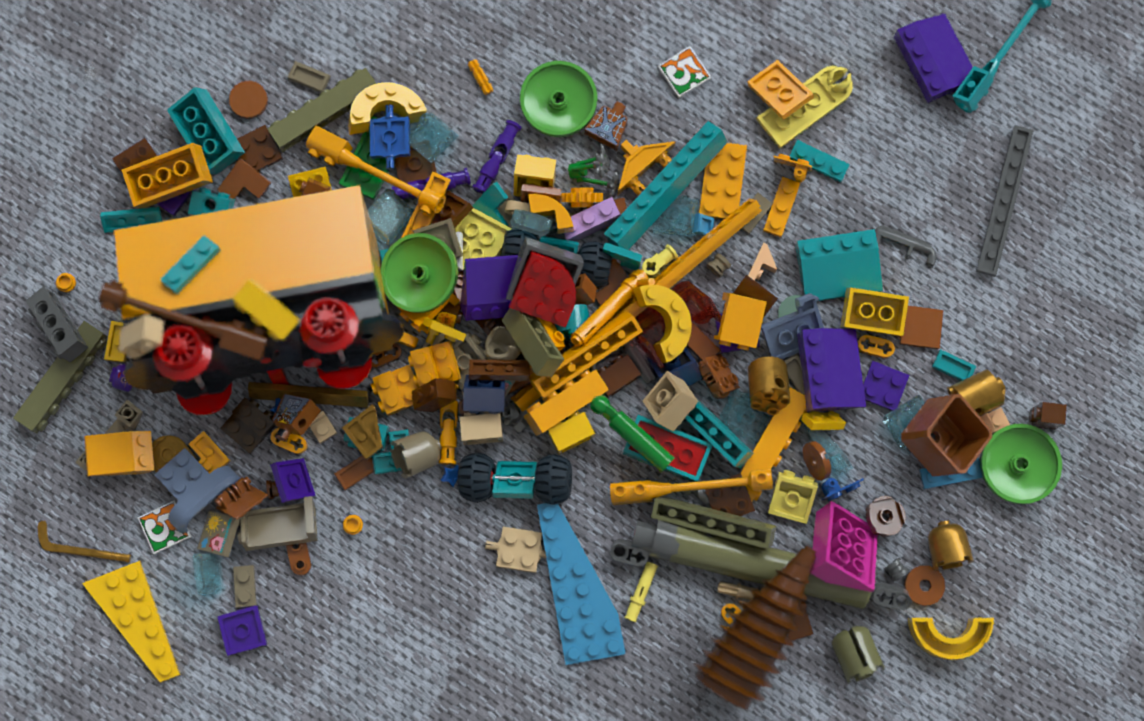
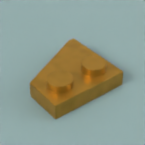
M373 404L342 427L366 460L383 448L376 409Z

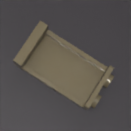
M312 496L304 497V503L247 511L240 518L239 526H241V532L238 533L239 544L243 545L245 551L318 541L316 507Z

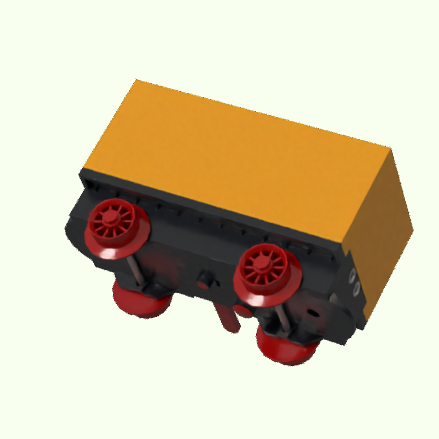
M360 185L114 231L119 282L123 283L122 288L127 289L129 297L205 322L212 321L232 324L233 320L245 323V328L253 330L254 327L266 330L265 335L269 336L263 359L258 360L219 347L221 339L207 334L202 329L129 305L121 308L123 327L144 315L163 321L162 344L138 358H131V361L124 370L126 382L135 388L150 390L152 394L173 391L177 395L179 404L192 414L211 415L219 412L227 404L232 394V381L234 379L249 377L251 374L267 371L273 384L289 385L283 368L292 366L295 368L302 366L316 367L319 377L331 387L337 389L355 387L367 378L372 368V355L377 352L393 350V344L398 342L403 336L404 328L402 323L394 316L389 315L387 298L381 277L378 242ZM205 235L218 245L221 251L178 294H175L160 279ZM249 279H253L301 320L284 340L280 338L275 340L267 333L269 331L268 328L264 325L261 327L251 319L253 316L249 312L245 311L243 313L234 305L236 303L233 300L234 296Z

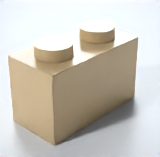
M144 315L121 328L119 352L125 353L131 358H138L161 345L163 321Z

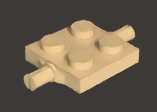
M503 527L498 543L486 541L485 549L497 551L496 567L536 573L538 562L541 558H546V552L542 550L541 532Z

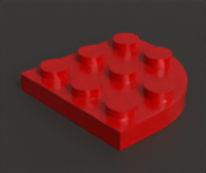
M531 251L509 307L566 327L576 302L574 281L568 270L561 263Z

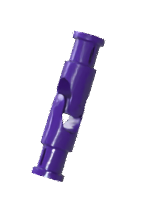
M506 120L504 131L502 134H499L489 153L488 158L490 160L482 166L478 180L472 185V188L481 194H484L491 182L495 181L499 173V164H503L515 143L514 138L517 132L522 129L518 123L512 120ZM502 147L505 149V156L499 151H494V149Z
M467 167L462 171L454 173L450 171L440 174L451 179L447 190L455 189L456 186L466 183L468 185L471 184ZM429 178L408 182L407 184L422 191L425 189ZM392 186L396 204L404 199L417 198Z

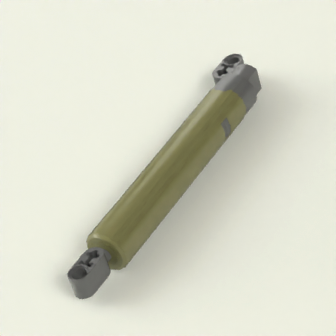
M658 520L657 525L637 521L633 540H615L610 552L614 560L635 566L646 564L649 556L763 585L762 579L771 580L777 574L776 570L780 571L789 563V560L791 561L797 554L772 547L766 549ZM621 546L625 549V552L619 554L615 551V548ZM629 549H632L631 556H628ZM638 552H642L641 558L637 557ZM810 573L809 583H806L804 595L860 609L866 607L870 598H873L874 602L880 606L897 610H907L911 605L909 592L905 588L882 582L875 584L873 592L826 583ZM882 591L885 592L881 597H878V594H881ZM898 596H906L904 602L896 601Z

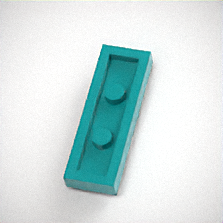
M799 140L796 141L789 155L790 159L794 161L798 159L809 161V165L812 166L813 170L839 182H842L850 165Z
M160 207L101 212L100 214L104 233L163 222Z
M203 235L160 279L161 282L175 294H178L221 251L219 246Z

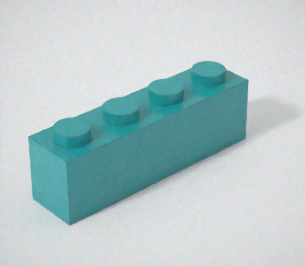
M699 400L693 410L685 417L735 467L741 468L754 454Z

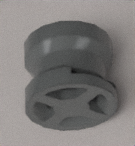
M900 557L884 568L891 575L893 582L909 571L900 562Z

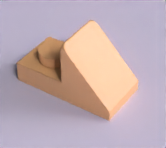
M764 242L748 275L753 280L759 281L764 271L760 269L761 267L773 273L777 271L769 247Z
M1001 407L980 416L992 430V433L1010 425Z

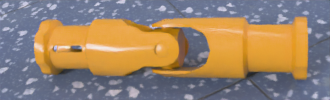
M454 401L440 409L441 429L443 428V431L439 437L441 460L438 461V464H456L455 448L457 447V437L454 426L456 429L458 423V401ZM452 412L454 414L455 420L448 418L442 422L444 413Z

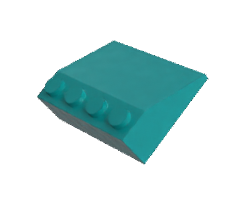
M875 229L797 241L795 250L804 295L811 293L819 298L818 301L845 297L846 288L850 287L876 292L883 291L879 247Z

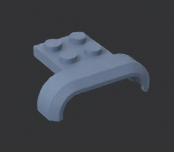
M809 293L796 298V312L761 325L770 356L784 359L799 353L797 334L805 329L824 328L817 306V301L819 300L817 296Z
M186 448L154 474L179 501L172 508L168 516L169 522L179 533H187L189 531L187 526L191 519L232 484L235 485V482L240 479L229 466L219 467L209 474Z

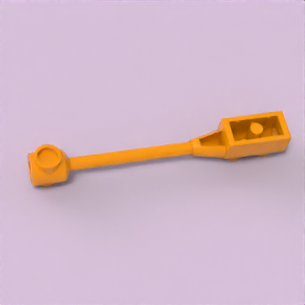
M316 125L309 135L306 148L309 149L308 154L318 159L321 155L325 157L323 161L332 167L337 163L339 165L360 168L417 197L418 204L421 206L420 210L427 215H431L432 212L437 214L444 207L446 201L444 195L446 192L440 187L432 184L430 188L427 187L421 191L363 162L359 157L351 153L353 147L347 140Z
M771 469L750 471L748 477L678 484L651 480L611 483V502L613 505L653 502V498L671 494L672 492L746 485L752 491L773 489Z

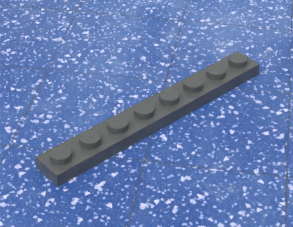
M1017 125L1013 127L976 272L993 277L997 275L1034 130Z

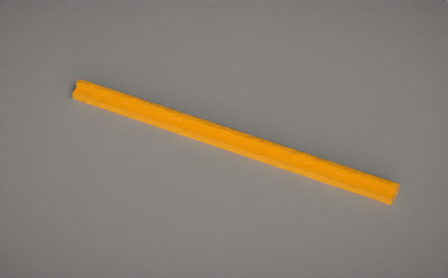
M749 198L653 278L655 280L654 285L670 289L677 281L685 277L690 270L698 266L707 256L711 255V253L762 211L757 200ZM636 296L631 297L603 326L626 311L636 317L647 307L640 308ZM529 384L523 387L511 399L521 411H524L541 396L536 392L533 385Z

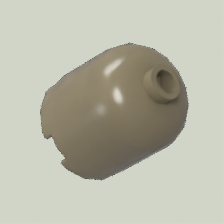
M418 432L390 443L392 446L394 445V449L390 450L395 467L401 468L403 471L401 476L405 479L435 466L439 461L440 442L427 432Z

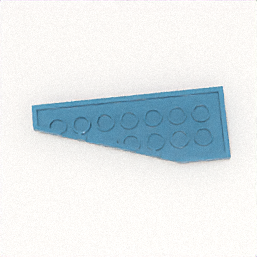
M538 504L537 508L565 664L569 665L625 654L618 612L559 504Z

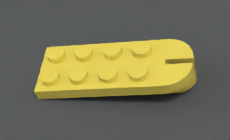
M828 66L803 84L813 93L814 98L786 119L780 118L771 108L756 118L779 149L849 98L853 88L851 73L842 82L834 84L846 75L848 71L846 68Z

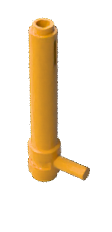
M641 269L633 271L620 284V287L572 334V343L578 347L584 345L631 297H635L633 289L644 285H654L655 280L649 278Z

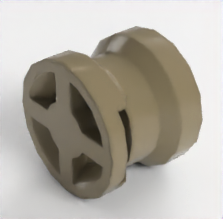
M719 253L714 256L713 261H709L706 264L708 269L719 278L723 276V272L731 267L729 261Z

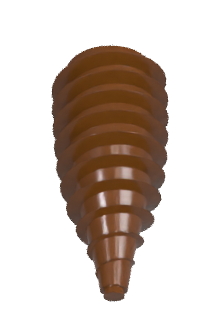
M806 545L791 561L789 560V563L780 571L776 570L777 574L771 580L762 579L765 585L759 591L749 589L753 598L749 602L739 601L743 608L739 614L728 612L733 622L729 626L719 625L724 634L720 639L710 637L715 645L711 651L701 649L706 657L703 664L693 663L698 670L695 676L700 682L722 698L745 710H748L753 700H765L759 691L761 686L772 688V684L767 676L769 673L780 674L775 662L777 659L787 660V657L782 652L783 645L794 646L788 637L789 632L800 631L794 620L795 616H805L799 606L801 600H807L804 590L806 583H809L808 578L816 559L815 555L817 552Z

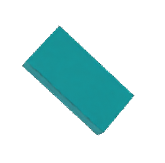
M940 349L931 368L962 381L973 375L976 366Z

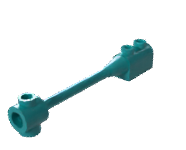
M1030 0L1032 5L996 56L982 69L975 66L972 68L953 95L956 105L961 110L972 113V111L978 108L979 101L989 92L988 89L993 83L1001 60L1039 8L1045 9L1052 4V0Z

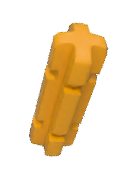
M476 59L470 61L468 67L484 95L491 94L493 87L482 68H480V64Z

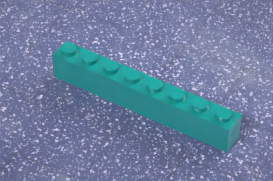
M709 121L706 122L605 231L604 235L610 244L627 250L635 244L728 143L722 129Z

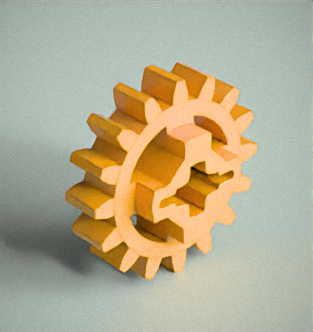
M571 188V193H561V202H571V207H592L593 202L603 201V193H593V188Z

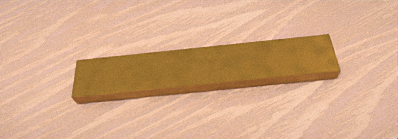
M259 382L248 383L249 397L253 399L276 401V398L281 400L283 395L287 394L311 399L315 404L368 408L369 403L368 391Z

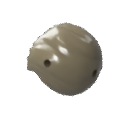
M502 326L494 328L485 342L488 360H516L521 352L511 334Z

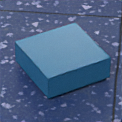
M701 213L695 214L693 233L705 236L713 229L714 218Z

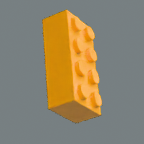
M195 143L187 144L122 169L133 207L147 208L213 183L202 147Z
M588 369L575 377L577 380L575 383L571 380L559 388L561 392L557 393L554 391L543 398V404L537 402L526 409L528 413L524 415V418L536 436L544 433L590 403L594 397L602 395L609 390L597 370L590 372Z

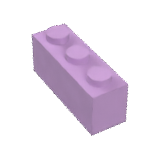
M610 197L571 216L574 232L564 233L566 239L577 242L612 225L621 215L613 198Z

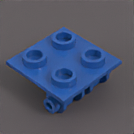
M864 478L843 488H840L836 479H827L821 486L825 495L822 501L828 499L830 502L843 495L842 491L844 490L846 493L857 489L861 486L860 482Z

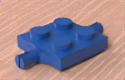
M386 105V116L380 119H370V157L372 159H386V170H390V168L394 170V158L410 156L409 117L393 116V105Z

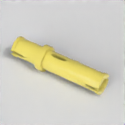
M647 561L634 595L630 597L631 602L624 617L625 619L636 623L642 606H645L646 602L644 600L658 565Z

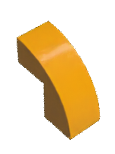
M528 194L532 218L555 215L558 234L574 232L572 219L562 204L549 196Z

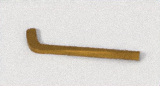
M46 521L38 523L39 542L44 550L123 562L131 561V554L51 543L48 538Z

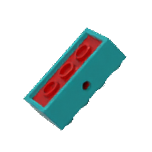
M637 415L635 423L675 457L664 471L690 482H698L712 444L676 429L671 431L656 421ZM626 443L623 455L653 466L630 444Z

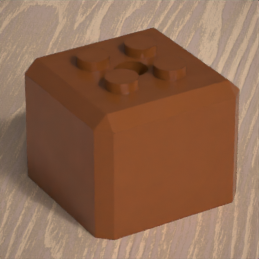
M961 394L928 399L901 433V441L933 477L966 473L992 438V430ZM931 433L935 435V441L930 436Z

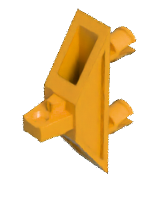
M625 140L620 147L625 152L623 157L626 159L618 195L630 187L639 196L646 188L638 180L639 177L655 163L659 162L665 168L672 160L667 154L675 147L676 141L640 147L635 145L633 147Z

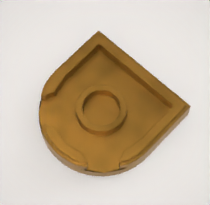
M161 436L152 443L154 471L156 473L184 448L195 459L197 457L176 436Z

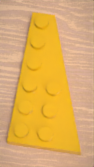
M141 561L82 583L159 682H164L180 675Z

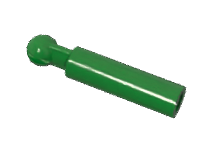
M599 395L593 398L590 403L593 413L602 415L607 419L609 427L661 473L674 460L675 457L623 411L617 412L610 405L607 397Z

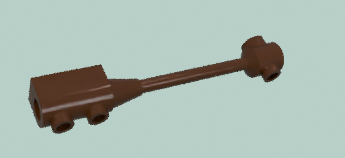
M111 280L110 283L105 282L102 286L98 302L101 303L100 308L117 312V309L129 305L202 329L207 334L221 339L219 347L258 360L263 359L269 341V336L265 335L266 330L254 327L253 330L245 328V323L233 320L232 324L212 321L205 322L129 297L127 289L122 288L123 283Z

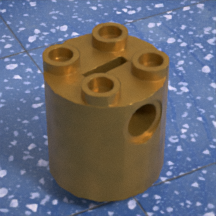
M772 356L761 357L750 363L748 366V381L751 408L767 412L769 415L778 414L779 410L785 408L791 401L786 363L782 359Z
M987 369L947 388L949 395L961 394L979 416L1004 405L1005 385L1000 377H994Z

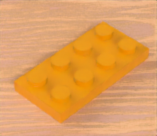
M727 143L707 164L704 171L699 213L724 220L739 207L747 145Z

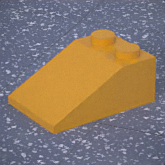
M128 431L84 436L87 476L146 474L154 470L151 431Z

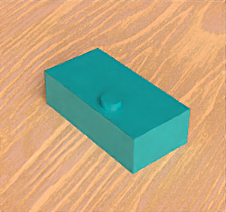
M194 87L167 109L186 143L201 145L210 174H219L245 153L207 89Z

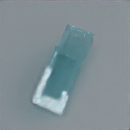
M806 424L803 426L810 442L816 441L825 449L826 454L824 456L830 460L836 477L853 469L847 456L827 434L821 430H811Z

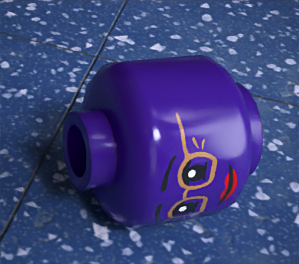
M118 364L112 368L109 382L112 383L113 388L129 392L133 386L125 380L124 370L126 365Z

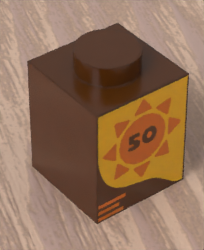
M448 302L432 320L455 328L456 324H460L463 318L460 304L457 303L454 306Z

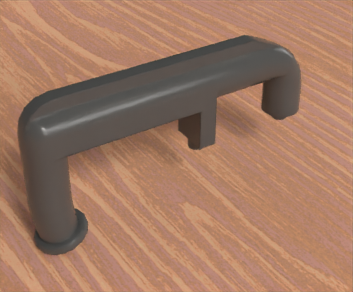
M882 225L875 229L878 246L881 238L908 247L906 259H909L914 249L928 254L927 267L934 266L937 255L928 242Z

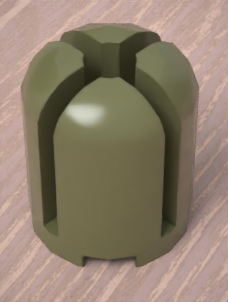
M864 626L851 627L849 632L847 630L841 631L832 640V647L848 684L851 682L850 679L853 678L857 682L873 676L874 671H877L880 667L882 671L885 670L871 633Z

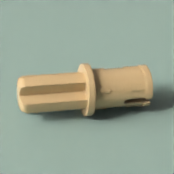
M719 582L717 587L718 593L735 596V599L745 598L751 600L753 595L749 589L758 591V588L743 586L741 583L735 585Z

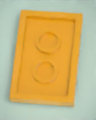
M778 60L747 81L748 86L783 120L814 98L813 93Z

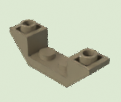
M126 400L115 414L117 417L116 421L105 434L135 431L143 412L129 400ZM84 451L75 463L87 471L86 453Z

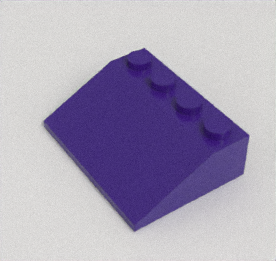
M945 14L908 24L897 29L894 35V39L927 103L957 91L973 68Z
M518 255L465 259L460 303L465 321L503 318L510 309L509 304L511 300L506 299Z
M818 328L805 329L799 332L797 339L807 413L865 408L866 401L856 329Z

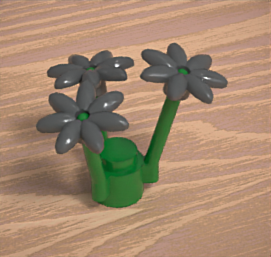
M600 144L601 153H595L594 158L569 164L568 173L571 179H576L577 182L607 186V188H611L610 196H616L617 184L619 183L617 172L615 176L613 175L612 181L608 180V182L584 178V176H587V169L591 168L596 169L595 174L600 173L601 178L604 177L605 173H608L610 166L609 156L606 154L607 150L602 144Z

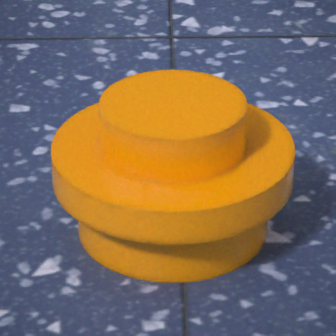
M62 273L56 279V286L61 292H70L76 286V279L70 273Z
M349 515L343 521V529L350 535L360 533L363 528V521L357 515Z

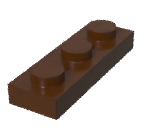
M469 359V380L529 381L530 364L527 360Z

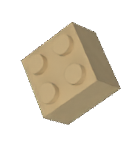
M667 371L643 399V403L657 423L674 431L688 413L693 410L698 400L684 380Z
M484 411V415H476V413L468 412L460 417L463 445L503 442L500 413L490 414L488 411Z

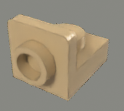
M323 411L319 413L309 426L320 444L337 434Z

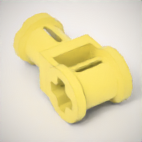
M667 244L662 252L656 253L652 258H648L643 262L642 270L649 278H655L665 269L669 262L673 259L676 260L678 255ZM647 267H649V268L654 267V271H652V270L647 271Z

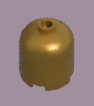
M949 520L941 521L938 523V527L933 528L929 532L928 543L934 570H938L939 566H943V570L962 567V562L967 560L969 564L974 562L967 534L961 525L950 524Z

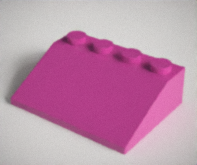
M830 501L816 512L812 549L817 553L810 573L826 583L873 592L875 588L878 535L872 533L867 522Z

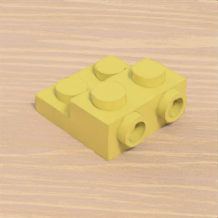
M784 470L783 473L779 472L768 513L807 524L818 483L814 482L815 479L810 476L796 477L795 473L789 470Z

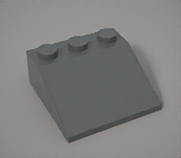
M525 237L517 257L506 299H512L531 251L561 263L570 273L574 284H576L584 264L582 256Z

